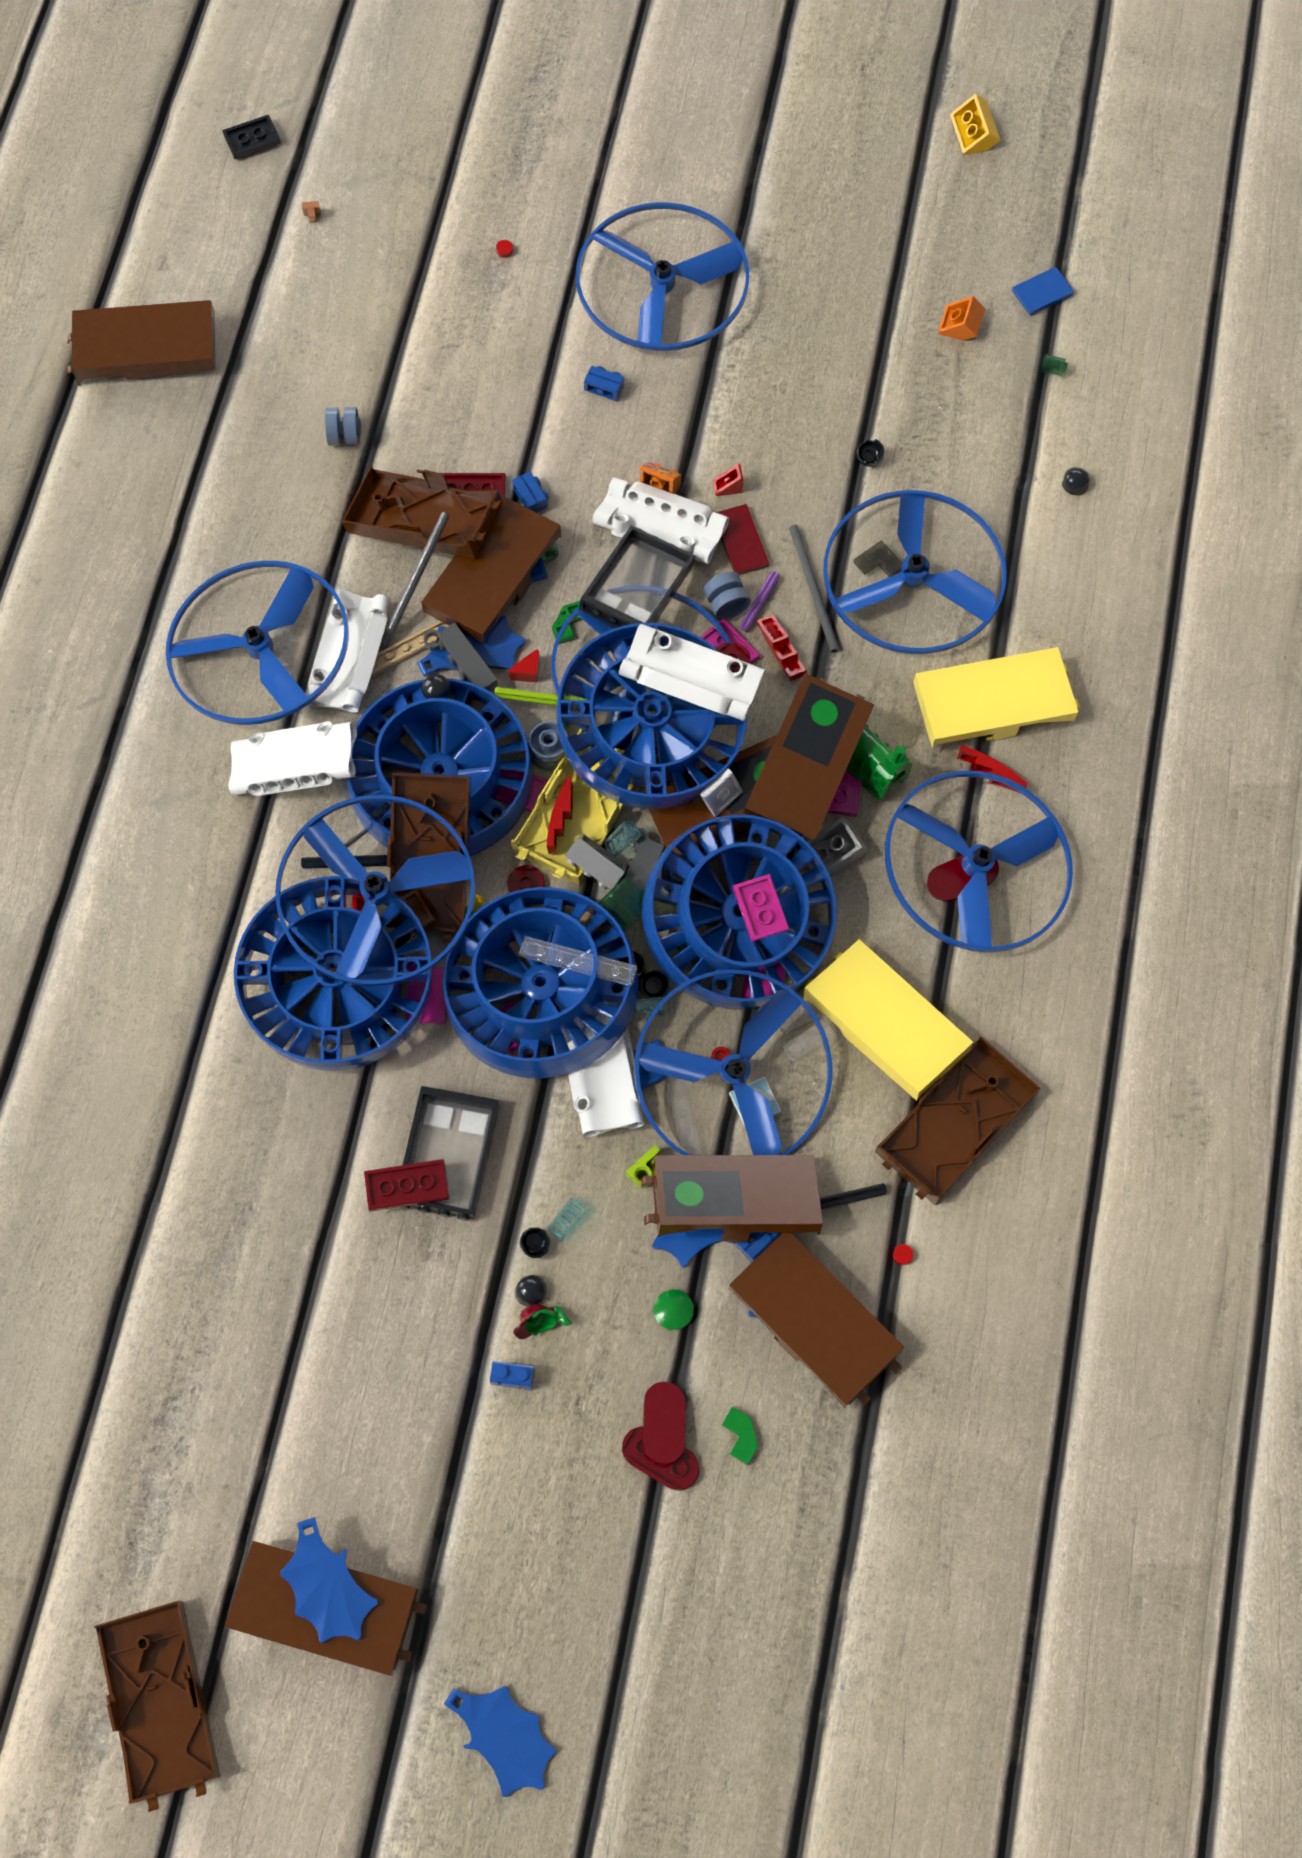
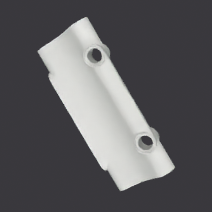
M616 477L612 478L604 501L593 515L592 524L609 529L614 536L623 537L629 527L633 525L695 555L694 560L705 564L710 563L718 542L727 529L729 517L716 512L712 513L707 505L641 482H635L632 486H629L630 483Z
M340 589L336 593L343 604L349 625V642L346 656L332 683L308 706L331 707L356 713L359 711L362 697L368 687L388 618L386 616L391 600L385 595L379 594L373 598H368ZM335 598L305 692L307 696L311 695L329 676L341 652L344 623L340 607Z
M644 624L639 625L630 651L623 660L619 670V675L637 681V683L745 721L752 701L765 674V669ZM667 636L669 643L663 647L660 644V640L662 637ZM735 662L740 664V670L737 673L731 671V665Z
M326 721L319 724L255 733L249 739L232 741L230 793L233 796L247 793L261 796L329 785L332 783L333 777L336 779L354 777L356 769L352 759V748L357 736L355 723L346 722L332 725L331 722Z
M603 1002L617 1008L620 1006L619 1003ZM601 1012L595 1018L604 1025H607L611 1020L610 1017ZM628 1026L620 1039L603 1056L577 1071L568 1073L574 1108L579 1113L582 1134L585 1137L596 1136L612 1129H635L644 1125L635 1086V1059ZM588 1027L583 1031L589 1040L595 1036ZM572 1039L566 1042L570 1050L577 1048Z

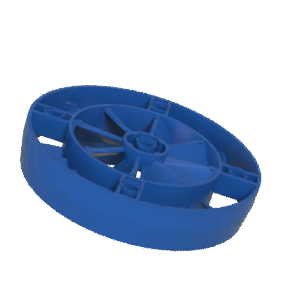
M659 623L624 625L609 630L591 640L574 656L568 665L559 687L556 706L557 728L561 746L570 765L579 777L595 791L615 802L646 809L669 808L688 803L700 797V793L715 781L727 768L731 767L739 753L745 736L747 717L745 721L672 695L666 697V693L651 688V692H646L645 685L619 675L620 666L629 653L627 646L632 645L640 624L711 650L716 649L696 634L675 626ZM664 636L661 638L660 644L663 647L667 646L669 638ZM611 651L614 658L616 659L615 662H613V660L607 652ZM593 661L603 672L601 673L590 662ZM578 675L579 677L583 678L587 682L594 685V687L576 678V676ZM623 685L637 700L634 703L611 693V691ZM566 693L587 700H564ZM577 710V711H579L580 713H579V714H574V713H572V711ZM595 711H633V716L598 727L595 723ZM648 711H654L656 714H650ZM563 725H587V732L567 737ZM714 725H736L734 747L710 739ZM638 726L640 730L624 754L618 753L615 747ZM654 732L656 734L659 764L656 763ZM709 746L730 757L727 764L723 765L705 754L706 747ZM591 747L590 750L584 752L579 756L576 754L581 750ZM701 760L716 774L708 779L696 767V764ZM599 762L600 766L593 772L590 768ZM690 773L698 786L689 789L683 776ZM611 775L616 777L613 783L608 782ZM674 782L677 792L667 794L666 784ZM628 785L646 787V794L627 790Z
M447 678L452 686L451 695H454L453 700L447 698L426 699L421 692L422 682L425 679L397 687L373 703L356 724L357 736L352 748V759L354 756H360L375 760L353 759L356 769L355 776L376 775L351 779V777L345 778L349 798H356V796L377 789L380 790L369 795L392 796V778H384V763L421 770V773L437 774L438 770H443L444 772L441 773L443 775L471 776L469 829L472 835L469 836L468 854L473 856L488 849L507 835L519 821L525 811V806L528 804L533 786L532 754L528 739L519 720L512 710L496 695L466 681ZM467 697L486 704V706L478 713L475 709L464 703ZM413 699V703L409 704L408 701ZM394 708L396 713L389 719L383 715ZM492 718L491 721H486L485 719ZM505 718L508 719L510 723L493 733V730ZM437 723H442L441 753H439ZM367 730L377 737L376 744L361 740ZM514 732H518L522 740L498 748L496 740ZM407 733L427 758L425 760L421 759L400 743L399 739ZM526 751V760L500 761L501 754ZM502 770L525 771L523 781L502 778ZM500 785L519 791L508 809L495 801ZM370 801L353 804L354 812L362 826L373 838L388 848V836H390L391 828L386 826L391 823L392 802ZM386 803L389 810L378 822L374 821L368 814ZM496 813L501 814V816L497 818L492 817ZM481 817L491 825L484 828L478 819Z
M753 815L717 817L700 823L682 833L665 849L653 866L642 900V922L649 949L663 973L677 987L696 976L705 974L708 969L712 971L735 969L757 973L765 971L767 976L783 983L774 968V965L780 962L794 982V985L789 988L796 991L811 978L824 960L832 942L836 925L837 906L833 883L817 852L807 841L790 828L773 820ZM733 823L750 824L745 842L735 843ZM711 825L716 826L722 846L720 848L717 845ZM769 830L782 836L775 849L766 846ZM690 834H695L696 838L698 839L699 843L701 844L702 848L707 854L706 856L702 854V852L697 847L693 839L690 837ZM752 836L759 837L760 843H754ZM794 846L797 847L800 851L791 860L787 859L788 853ZM676 847L694 867L692 868L672 850ZM717 857L721 859L731 891L729 896L709 864ZM756 858L761 860V863L753 879L770 874L776 892L786 886L790 888L789 891L778 895L788 927L794 931L788 930L751 942L743 917H738L734 912L735 908H739L732 886L747 880L751 861ZM811 863L814 868L801 875L798 870ZM664 866L685 878L681 885L657 879L661 867ZM819 882L822 883V890L807 892V886ZM666 888L669 896H663L660 893V889ZM691 888L720 903V907L689 899ZM653 900L675 906L674 914L654 915ZM827 903L828 925L808 920L810 904ZM720 920L721 923L701 934H698L695 929ZM673 928L677 929L676 933L659 938L657 933ZM809 928L815 930L816 937H812L809 935ZM733 932L727 956L724 957L730 934ZM798 941L822 946L823 949L818 956L797 944ZM683 944L685 949L670 959L667 953ZM791 951L811 967L806 975L787 957ZM695 959L698 963L686 976L681 971ZM723 974L712 976L709 990L700 986L702 979L685 986L681 990L691 997L713 1006L727 1009H752L764 1006L778 990L783 989L770 983L774 994L765 996L760 978L749 976L751 998L729 997L733 978L748 975ZM717 982H722L725 985L724 991L718 990Z
M343 876L310 879L293 885L280 893L283 917L289 923L287 929L300 949L306 944L318 957L315 959L308 954L306 955L329 971L332 968L338 967L361 913L358 910L346 908V895L362 897L359 888L360 882ZM393 892L384 903L388 907L379 918L382 928L363 972L354 979L382 980L399 977L410 973L408 969L411 966H416L419 969L432 961L429 942L419 919L412 909ZM334 895H340L336 900L331 899ZM276 896L268 901L252 918L241 937L235 956V992L239 1006L251 1028L266 1045L281 1056L298 1065L318 1070L340 1071L359 1068L393 1052L412 1034L419 1024L430 998L433 967L414 978L406 980H427L420 1003L401 997L402 982L380 986L352 984L377 1004L378 1007L376 1008L358 993L350 983L325 975L305 961L295 950L285 934L281 922L278 920ZM325 897V908L318 909L316 898ZM300 904L306 913L300 916L296 909V906ZM399 914L405 921L388 934L384 927ZM412 930L416 932L419 938L395 949L394 940ZM267 932L277 940L274 942L263 935ZM333 932H334V949H332V947H331V933H333ZM423 949L426 957H398ZM254 951L269 955L268 961H250ZM259 970L257 975H251L252 971ZM286 971H313L314 973L312 976L283 985ZM269 984L271 992L247 998V985ZM319 984L322 988L302 1020L297 1019L291 1010ZM333 991H337L342 1026L340 1027L333 1026ZM275 1005H278L276 1008L268 1011L260 1017L253 1019L254 1015L266 1009H269ZM397 1007L412 1014L408 1022L394 1014ZM286 1018V1021L268 1038L265 1036V1034ZM386 1023L397 1032L392 1038L382 1028ZM299 1031L288 1050H284L283 1048L294 1033ZM372 1036L378 1047L371 1049L366 1038ZM311 1039L321 1043V1060L305 1058ZM353 1043L356 1056L342 1059L343 1045ZM328 1045H336L334 1049H327Z
M536 887L514 891L496 898L481 907L470 917L462 937L446 956L443 970V993L446 1010L451 1024L463 1045L476 1058L489 1067L502 1073L524 1078H550L565 1075L599 1059L612 1048L625 1032L635 1011L639 992V977L635 956L626 935L616 920L602 906L588 897L573 891L552 887ZM544 904L543 908H524L531 905ZM565 906L574 907L571 916L564 913ZM585 912H589L594 917L584 927L579 920ZM490 922L493 924L491 927L487 925ZM604 922L612 928L595 941H593L590 935ZM552 933H553L551 948H550V952H549V956H548V951H549L551 936H552ZM475 936L480 939L479 943L472 938ZM618 937L622 939L625 946L600 956L598 947ZM514 940L518 942L531 968L528 969L511 949L509 943ZM461 953L473 957L472 966L456 965ZM624 957L629 958V979L605 977L602 962ZM489 966L522 979L521 984L485 981L486 970ZM469 976L468 979L462 980L463 977ZM539 983H545L542 987L537 986ZM450 989L475 991L450 997ZM617 989L622 990L620 993H614ZM521 993L525 995L524 999L505 1013L491 1005V1003ZM553 1002L557 1004L562 1012L559 1013ZM603 1002L621 1003V1005L617 1008ZM533 1004L538 1005L536 1019H527ZM480 1005V1007H478V1008H476V1009H474V1010H472V1011H470V1012H468V1013H466V1014H464V1015H462V1016H460V1017H458V1018L455 1017V1015H458V1014H460V1013H462V1012H465V1011H467V1010H470V1009L475 1008V1007H477V1006ZM599 1012L611 1018L607 1025L595 1019ZM485 1020H487L483 1025H481V1026H480L477 1030H475L471 1035L468 1034V1032H470V1031L473 1030L475 1027H477L479 1024H481L482 1022H484ZM587 1027L595 1034L590 1040L583 1033ZM496 1032H497L498 1035L495 1037V1039L493 1040V1042H492V1043L490 1044V1046L487 1048L485 1045L490 1041V1039H491V1038L496 1034ZM571 1039L577 1047L572 1050L569 1049L566 1043ZM511 1042L519 1044L518 1057L505 1055ZM553 1046L554 1056L540 1058L542 1047ZM533 1054L531 1058H525L526 1055Z

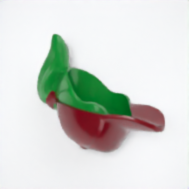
M534 1304L521 1311V1323L513 1330V1334L518 1339L523 1340L531 1335H537L540 1332L552 1329L557 1322L564 1326H569L572 1322L559 1306L548 1308L540 1304Z

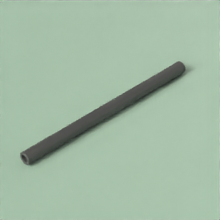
M444 512L441 513L382 636L380 645L385 648L388 647L449 520L450 515Z
M792 525L789 527L796 551L831 653L839 651V646L798 525Z

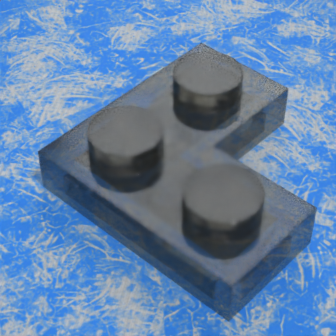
M882 540L860 554L853 561L864 575L879 566L888 577L900 572L903 564Z

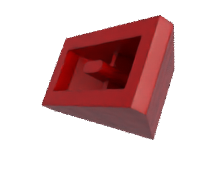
M736 464L713 479L716 496L742 493L743 475L741 464Z
M534 650L508 669L509 678L512 681L537 683L540 664L539 650Z

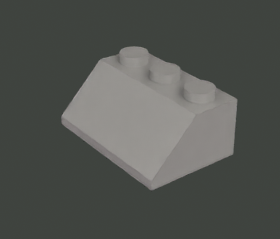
M582 832L565 855L571 865L581 867L583 869L582 872L586 876L596 878L598 880L597 883L604 889L609 888L612 890L627 868L626 864Z

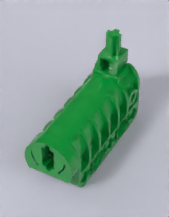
M866 723L846 771L857 781L860 780L861 785L874 798L882 800L887 796L891 787L897 782L903 783L908 778L913 764L905 755V746L900 747L898 745L892 751L889 748V744L887 742L883 743L879 739V735L873 733Z

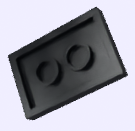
M269 114L222 130L234 160L281 144L280 137Z

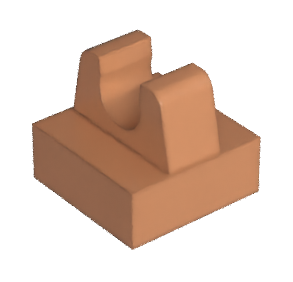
M319 201L302 202L304 216H308L310 222H317L316 215L321 214Z

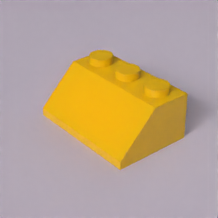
M977 94L973 95L950 114L963 154L988 151L1001 141L988 102Z

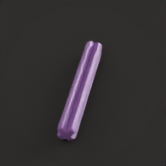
M772 571L740 624L742 631H749L779 580L780 575Z

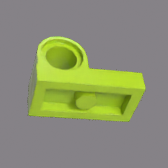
M656 1145L626 1171V1177L638 1188L643 1189L650 1186L645 1185L641 1187V1181L637 1176L640 1173L652 1176V1171L648 1166H653L654 1156L660 1155V1149Z

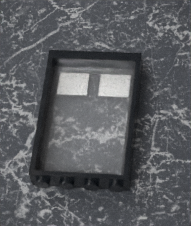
M631 525L580 598L579 610L615 628L636 623H656L693 568L695 555Z
M421 1086L403 1165L444 1159L449 1200L399 1208L410 1210V1207L417 1208L422 1213L438 1212L437 1215L442 1217L454 1215L457 1216V1219L463 1221L475 1219L499 1112V1100Z

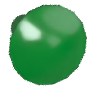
M670 1289L657 1297L654 1303L653 1313L656 1321L669 1331L685 1327L693 1317L694 1306L692 1300L686 1293L680 1290Z

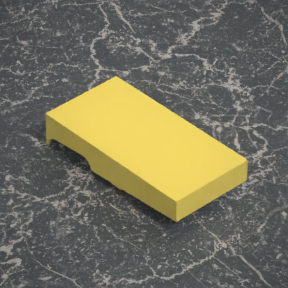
M1050 648L916 673L913 684L931 747L933 748L937 744L993 734L992 737H987L986 740L995 741L1016 736L1020 726L1035 723L1074 722L1079 713L1078 709L1080 706L1078 700L1074 699L1067 673H1069L1067 664L1063 663L1059 648Z
M580 729L579 732L577 733V735H578V734H582V733H586V732H585L584 730ZM591 747L581 750L576 754L579 756L584 752L590 750ZM615 748L618 753L624 754V750ZM564 755L537 798L535 808L517 837L511 840L512 851L517 855L515 856L522 861L526 859L553 872L552 876L558 879L563 877L580 885L585 874L582 872L583 869L578 865L575 867L567 861L565 856L567 851L581 832L602 847L625 805L603 796L586 784L575 772ZM598 762L590 769L594 772L600 766V763ZM611 775L608 782L613 783L616 777ZM567 777H571L573 782L572 819H565L564 836L557 837L556 854H548L546 844L552 810ZM629 784L627 790L634 791L636 785Z
M859 939L844 953L838 952L833 957L836 960L814 980L810 978L803 984L806 985L803 999L813 1004L836 1024L848 1041L917 1101L940 1077H943L971 1050L973 1041Z

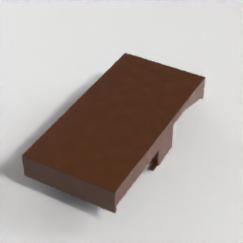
M211 300L72 311V333L68 334V344L72 341L71 365L67 367V376L73 373L79 386L86 379L123 376L130 380L216 370L215 310Z
M370 465L342 520L347 533L424 549L441 513L444 512L450 515L434 551L476 559L503 503L498 489L465 491L449 488L445 475L441 473L417 469V473H422L424 477L422 479L375 470Z
M502 495L500 496L503 503L476 559L455 555L421 602L424 613L449 626L455 622L462 633L483 644L486 643L485 639L516 597V600L513 604L516 605L532 583L530 572L538 560L562 536L560 524Z
M783 1232L729 1284L728 1289L775 1335L774 1339L796 1361L800 1359L838 1400L843 1408L848 1404L850 1405L856 1398L865 1406L871 1399L864 1390L888 1366L895 1374L902 1369V1366L895 1359L901 1353L904 1346L791 1232Z
M252 1541L226 1620V1628L389 1676H393L399 1659L407 1662L411 1661L413 1652L403 1650L402 1646L413 1611L425 1614L427 1608L426 1604L416 1602L419 1589L348 1568L357 1585L371 1597L378 1600V1605L372 1608L364 1618L360 1640H355L349 1636H335L321 1643L314 1625L307 1619L295 1615L296 1598L294 1590L289 1582L280 1576V1571L291 1560L294 1552Z

